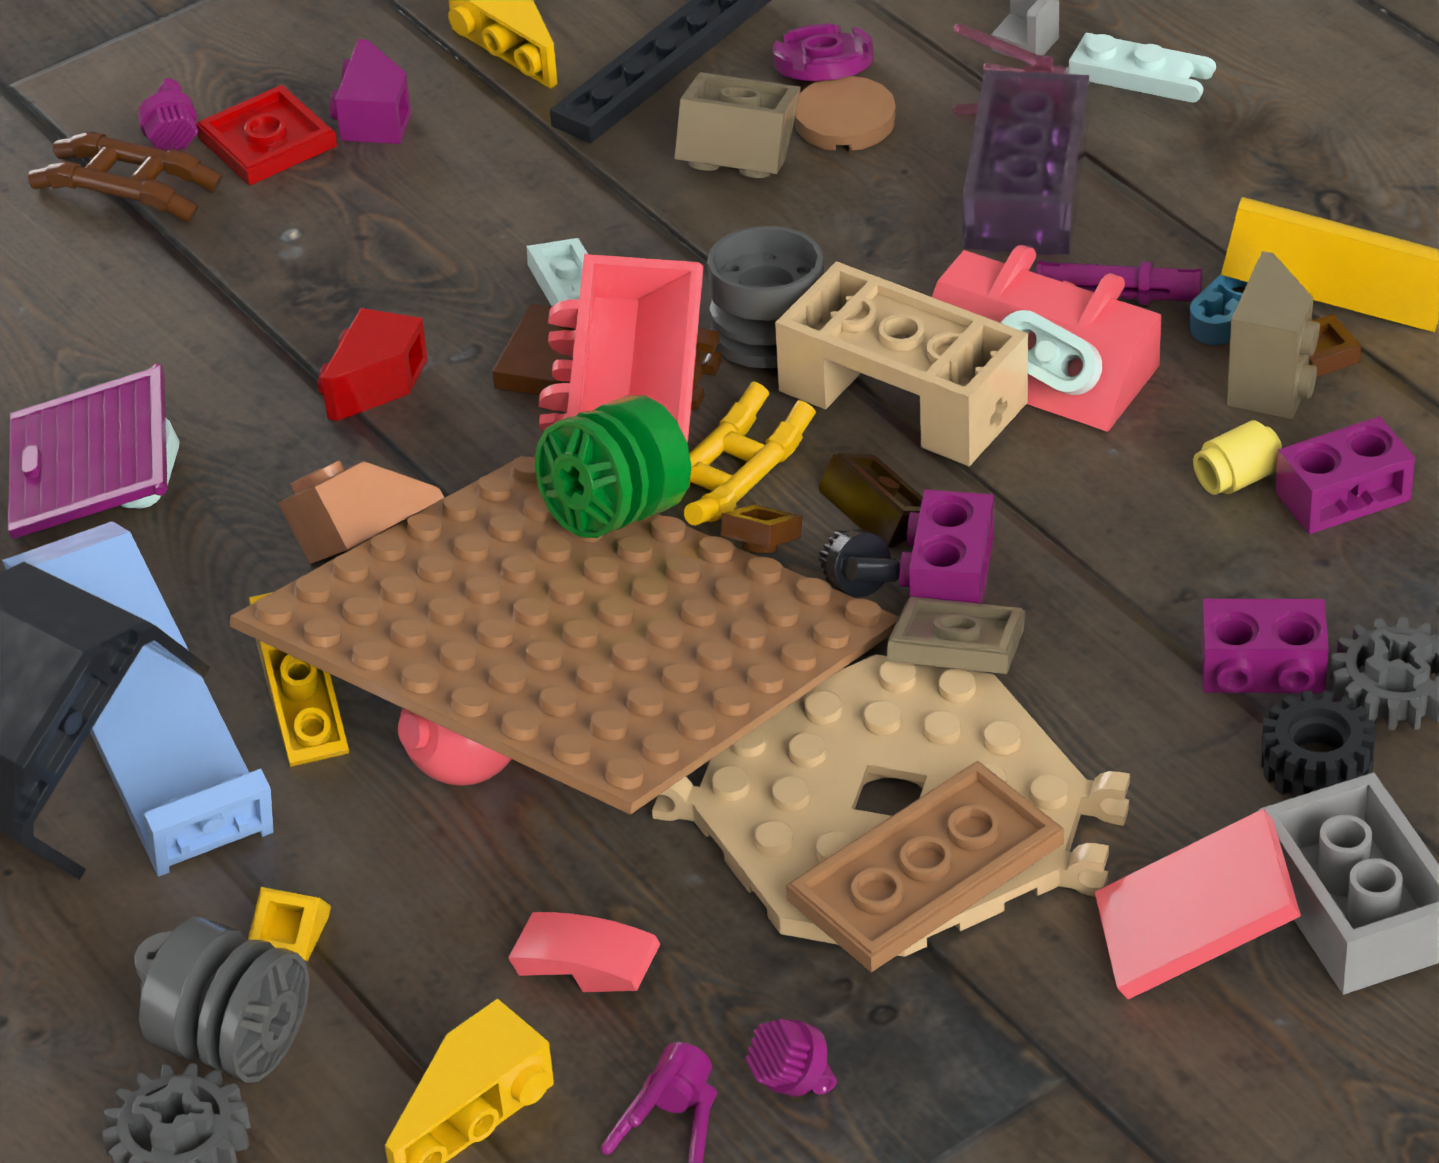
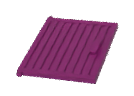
M156 363L150 369L10 413L8 532L12 539L154 494L162 496L168 490L165 376L161 364Z

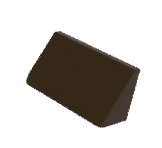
M833 454L819 485L820 492L862 530L881 537L889 548L907 540L910 512L920 513L923 499L917 491L878 457L869 454Z

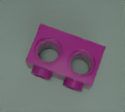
M1378 416L1278 449L1275 493L1307 533L1312 534L1410 501L1415 456L1386 422Z
M924 489L920 513L910 512L907 546L913 547V551L902 552L899 574L900 587H910V596L983 604L994 541V494Z
M1203 599L1201 631L1203 693H1301L1304 691L1323 693V691H1326L1329 648L1325 599Z

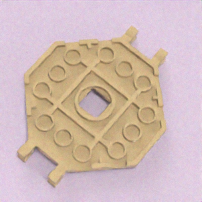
M876 654L841 669L713 757L709 762L700 787L693 786L689 779L684 777L658 795L652 809L654 819L675 821L683 819L694 821L706 837L711 835L724 852L726 864L749 893L755 892L767 908L768 919L780 934L837 944L787 901L786 885L891 817L890 815L855 809L863 785L882 778L903 779L916 783L923 789L920 795L921 798L976 761L981 762L1063 827L1064 844L897 955L905 957L927 947L928 937L954 925L959 931L978 924L1004 912L1005 902L1031 890L1039 896L1060 886L1072 888L1082 894L1096 897L1095 891L1105 887L1108 882V871H1105L1104 868L1109 855V845L1085 843L1078 845L1073 852H1070L1081 814L1097 817L1110 824L1124 826L1129 810V800L1125 799L1130 783V774L1108 771L1099 774L1094 781L1087 780L992 673L887 661V656Z

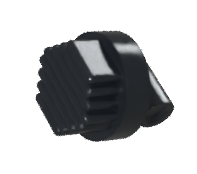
M836 530L833 532L835 537H829L828 541L830 543H825V549L819 551L821 556L818 557V561L821 562V568L824 569L823 573L826 575V581L830 582L837 590L850 596H869L876 592L884 582H896L899 579L900 563L897 559L891 558L887 543L878 535L866 530Z

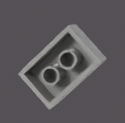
M1374 772L1263 807L1274 820L1301 916L1294 919V921L1343 995L1439 963V864Z

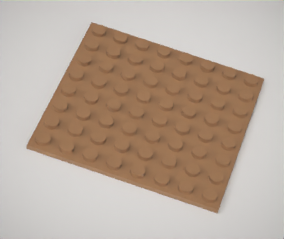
M524 456L514 459L230 616V627L630 815L888 638L899 616L882 610L873 601L849 596L831 588L830 584L824 580L807 578L786 569L775 559L758 557L735 547L728 539L709 536L690 528L676 517L656 514L641 521H634L624 528L614 530L599 538L579 537L563 528L549 512L538 489L534 467L535 458Z

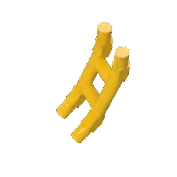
M751 382L739 401L735 402L727 415L720 420V425L689 453L692 466L689 487L690 483H693L712 492L703 495L700 500L689 503L685 507L684 516L686 521L696 526L707 521L714 522L722 519V513L733 511L737 507L736 503L779 462H784L795 451L803 438V432L816 414L815 409L808 403L798 400L786 419L779 423L774 433L766 440V444L745 437V435L757 419L756 414L769 396V391L763 385ZM723 452L746 461L734 475L709 466Z

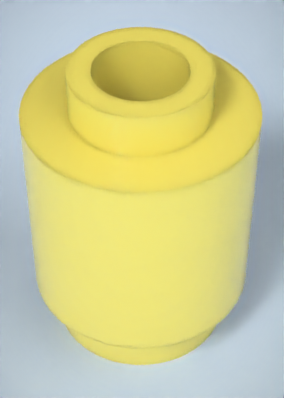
M1251 420L1205 442L1202 450L1194 455V470L1199 482L1210 494L1217 495L1221 492L1232 494L1277 472L1278 449H1281L1282 445L1273 429L1264 426L1258 421Z

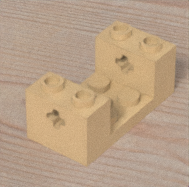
M837 261L775 322L780 392L826 410L860 373L920 396L921 448L970 466L1028 403V333ZM906 335L911 336V337H909V338L901 339V338L905 337Z

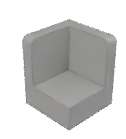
M1010 0V14L991 34V51L1036 65L1059 39V0Z

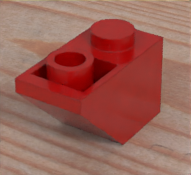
M364 308L359 310L350 328H345L342 331L338 349L331 361L324 363L319 373L318 391L320 395L324 396L327 418L329 420L339 421L410 394L428 361L423 318Z

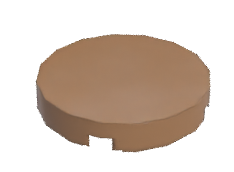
M848 76L836 80L812 83L800 92L795 115L796 131L807 143L823 150L836 151V145H849V151L866 149L880 143L892 133L896 116L894 96L883 84L864 77Z

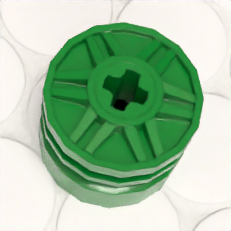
M627 395L605 403L593 411L581 412L574 417H567L544 430L537 443L534 464L538 489L549 512L563 528L584 538H599L614 530L624 528L634 521L644 520L679 504L689 488L692 468L688 443L677 420L662 404L646 395Z

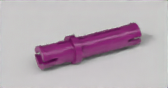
M1038 260L1036 266V274L1061 282L1068 281L1076 284V287L1095 292L1105 275L1111 273L1121 276L1125 281V287L1118 298L1138 299L1139 305H1151L1152 300L1192 302L1202 292V268L1154 267L1153 262L1141 261L1140 266L1057 263Z

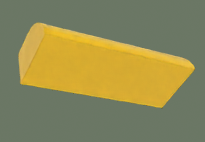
M1246 197L1241 198L1221 275L1248 282L1261 252L1274 253L1313 297V300L1435 333L1439 321V249Z

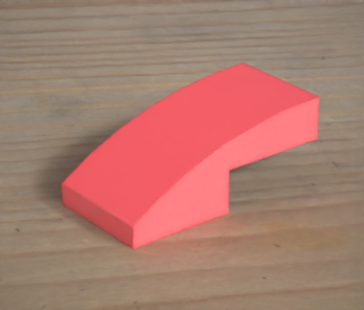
M533 912L508 959L519 976L572 974L582 992L637 991L660 943L654 934L611 920L571 913Z

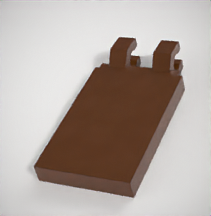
M530 304L492 371L494 387L496 389L540 395L541 391L550 385L570 383L553 378L552 367L556 360H573V357L562 355L553 350L548 343L549 332L560 330L573 331L575 329L548 324L551 306ZM698 327L691 410H698L705 397L704 387L697 386L702 374L716 375L722 363L721 353L714 352L720 341L719 332Z

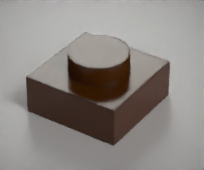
M1334 314L1312 320L1320 323L1316 350L1313 356H1309V365L1317 367L1316 377L1360 363L1361 344Z
M754 504L722 513L721 536L743 541V549L757 553H771L777 551V545L801 538L803 516Z

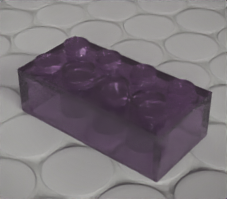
M985 70L962 198L963 249L983 250L986 252H1012L1018 245H1025L1033 248L1040 255H1070L1089 124V75Z

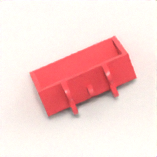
M1025 245L1015 247L1006 263L963 250L937 281L932 297L999 323L1013 312L1020 310L1032 311L1091 343L1098 350L1102 359L1101 376L1091 390L1080 395H1068L1028 374L1027 404L1108 432L1160 366L1161 314L1117 300L1125 287V281L1123 277L1109 273L1105 275L1095 292L1076 287L1074 283L1068 281L1061 282L1028 271L1036 259V252L1033 248ZM1034 332L1028 334V350H1031L1036 344ZM1076 358L1069 364L1068 373L1070 377H1074L1081 372L1083 367L1081 358Z
M584 254L579 299L561 301L552 306L549 311L548 324L569 327L575 330L549 332L548 343L550 347L562 355L573 357V360H556L552 367L553 378L570 383L550 385L540 393L538 407L565 412L564 414L551 413L540 415L539 427L543 432L559 420L574 417L584 411H593L605 403L624 396L646 395L662 404L677 420L688 443L703 277L702 264L689 261Z

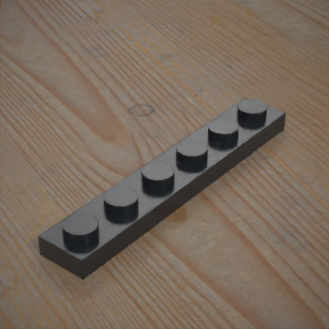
M690 0L550 109L551 126L591 144L772 0Z

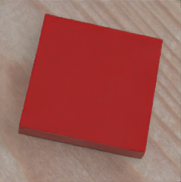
M283 85L196 123L198 138L249 186L337 147L335 131Z

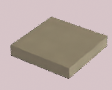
M910 596V598H907L888 640L887 661L1007 674L1024 631L1025 610L1016 607Z

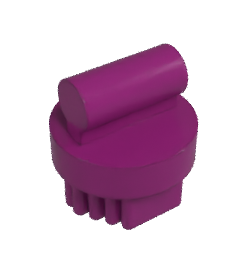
M165 78L156 92L146 98L137 111V119L143 135L150 140L153 147L168 151L170 149H186L198 133L196 126L197 115L193 102L188 95L181 92L180 84L171 78Z
M779 1019L778 1021L773 1020L765 1024L761 1023L758 1025V1029L753 1031L755 1035L751 1039L753 1046H749V1054L746 1055L745 1060L757 1082L765 1084L772 1091L790 1097L802 1096L810 1090H813L818 1095L826 1094L836 1086L837 1079L827 1062L826 1040L816 1026L796 1019Z

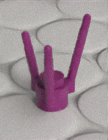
M675 1042L669 1044L663 1050L653 1072L648 1075L637 1097L602 1143L601 1152L605 1155L611 1154L630 1129L641 1124L655 1104L670 1113H681L688 1107H694L695 1112L688 1163H703L710 1108L717 1095V1090L707 1084L712 1071V1064L708 1056L696 1046L688 1043Z

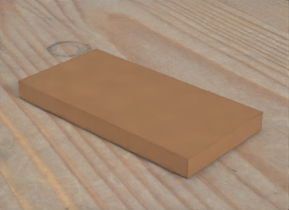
M976 761L786 885L787 901L872 973L1063 845L1064 828L981 762Z

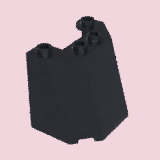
M22 562L0 573V834L80 880L86 869L34 837V821L143 646L203 678L210 667L156 625L33 565Z

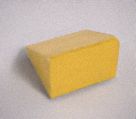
M261 887L248 940L262 939L268 941L275 948H286L298 953L308 962L329 918L331 906L321 898Z

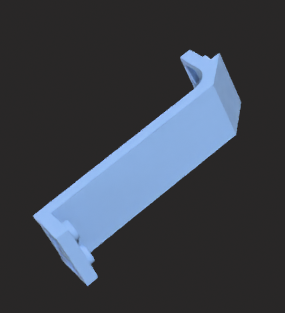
M112 521L2 560L6 570L26 562L156 625L188 650L130 531ZM143 646L91 729L90 734L159 877L170 873L169 866L257 832H260L262 837L274 833L271 788L261 768L249 773L203 678Z

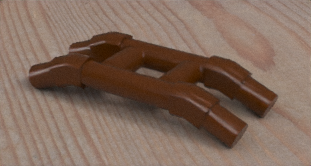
M97 132L78 133L70 138L58 139L53 144V152L60 160L75 157L79 159L92 157L85 167H81V164L62 161L51 163L47 167L32 169L28 174V182L33 189L48 187L76 189V187L141 201L142 204L153 206L164 213L167 211L187 223L192 221L199 206L177 194V190L163 182L156 181L155 179L162 171H166L167 174L178 176L187 182L192 181L211 193H214L222 179V174L201 163L200 159L185 151L176 149L163 150L108 138L105 134ZM116 161L140 165L131 177L107 173Z

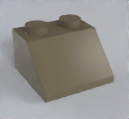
M700 72L680 98L674 159L689 161L688 165L699 170H716L719 166L738 168L740 174L752 178H766L770 176V173L777 174L786 160L800 96V87Z
M1261 252L1231 319L1227 406L1293 419L1301 398L1310 399L1314 390L1317 367L1309 365V356H1313L1316 350L1320 323L1312 321L1313 297L1274 253Z

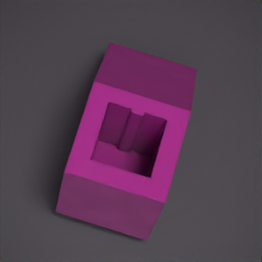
M358 39L351 59H345L343 62L341 85L339 89H333L331 93V118L338 120L341 141L401 144L411 116L406 72L369 40Z

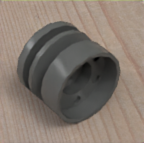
M759 226L741 229L722 237L710 249L707 260L708 291L712 298L709 308L712 320L710 330L718 331L720 337L715 350L721 353L727 360L747 367L776 368L778 363L775 322L824 274L823 253L818 243L808 235L786 227Z
M191 917L177 926L164 941L148 970L140 998L139 1023L142 1036L154 1047L187 1060L200 1059L209 1069L225 1071L231 1078L241 1082H259L273 1072L288 1053L300 1029L309 992L310 979L307 963L298 953L286 948H275L270 942L262 939L248 940L241 931L205 917Z

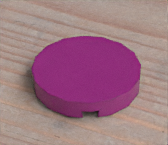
M830 23L808 25L793 29L783 35V43L776 41L772 45L775 70L786 77L797 80L825 81L841 79L856 75L867 69L874 60L873 42L868 33L857 27H852V34L842 33L840 25Z

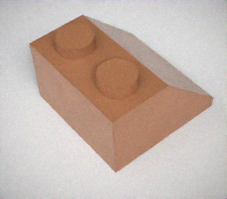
M338 460L290 483L295 494L278 502V505L309 564L349 550L443 499L444 496L439 487L363 461L345 469L341 461Z

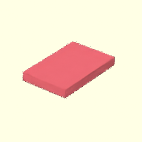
M1264 808L1095 891L1116 986L1127 999L1133 998L1301 916L1274 820Z

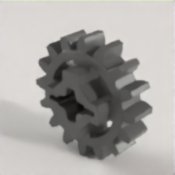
M1400 617L1397 627H1388L1382 618L1375 619V627L1371 631L1360 625L1354 626L1352 639L1340 637L1337 644V653L1332 654L1330 679H1333L1332 692H1334V697L1346 696L1353 699V710L1363 706L1368 711V720L1373 719L1375 721L1377 717L1386 719L1388 730H1395L1398 720H1407L1414 730L1420 729L1421 717L1423 716L1439 722V636L1435 638L1430 636L1431 624L1424 623L1417 630L1409 628V622L1405 617ZM1364 666L1365 671L1360 673L1358 669ZM1433 673L1437 677L1434 681L1430 679V675Z
M190 1063L183 1075H174L173 1069L169 1064L162 1065L161 1078L153 1081L149 1076L140 1073L136 1076L139 1089L132 1092L120 1088L116 1092L119 1108H108L104 1112L107 1129L102 1131V1137L107 1156L111 1158V1163H237L235 1151L247 1150L249 1147L246 1129L251 1126L246 1102L241 1100L239 1086L236 1083L224 1086L222 1073L217 1069L210 1072L205 1078H201L196 1063Z

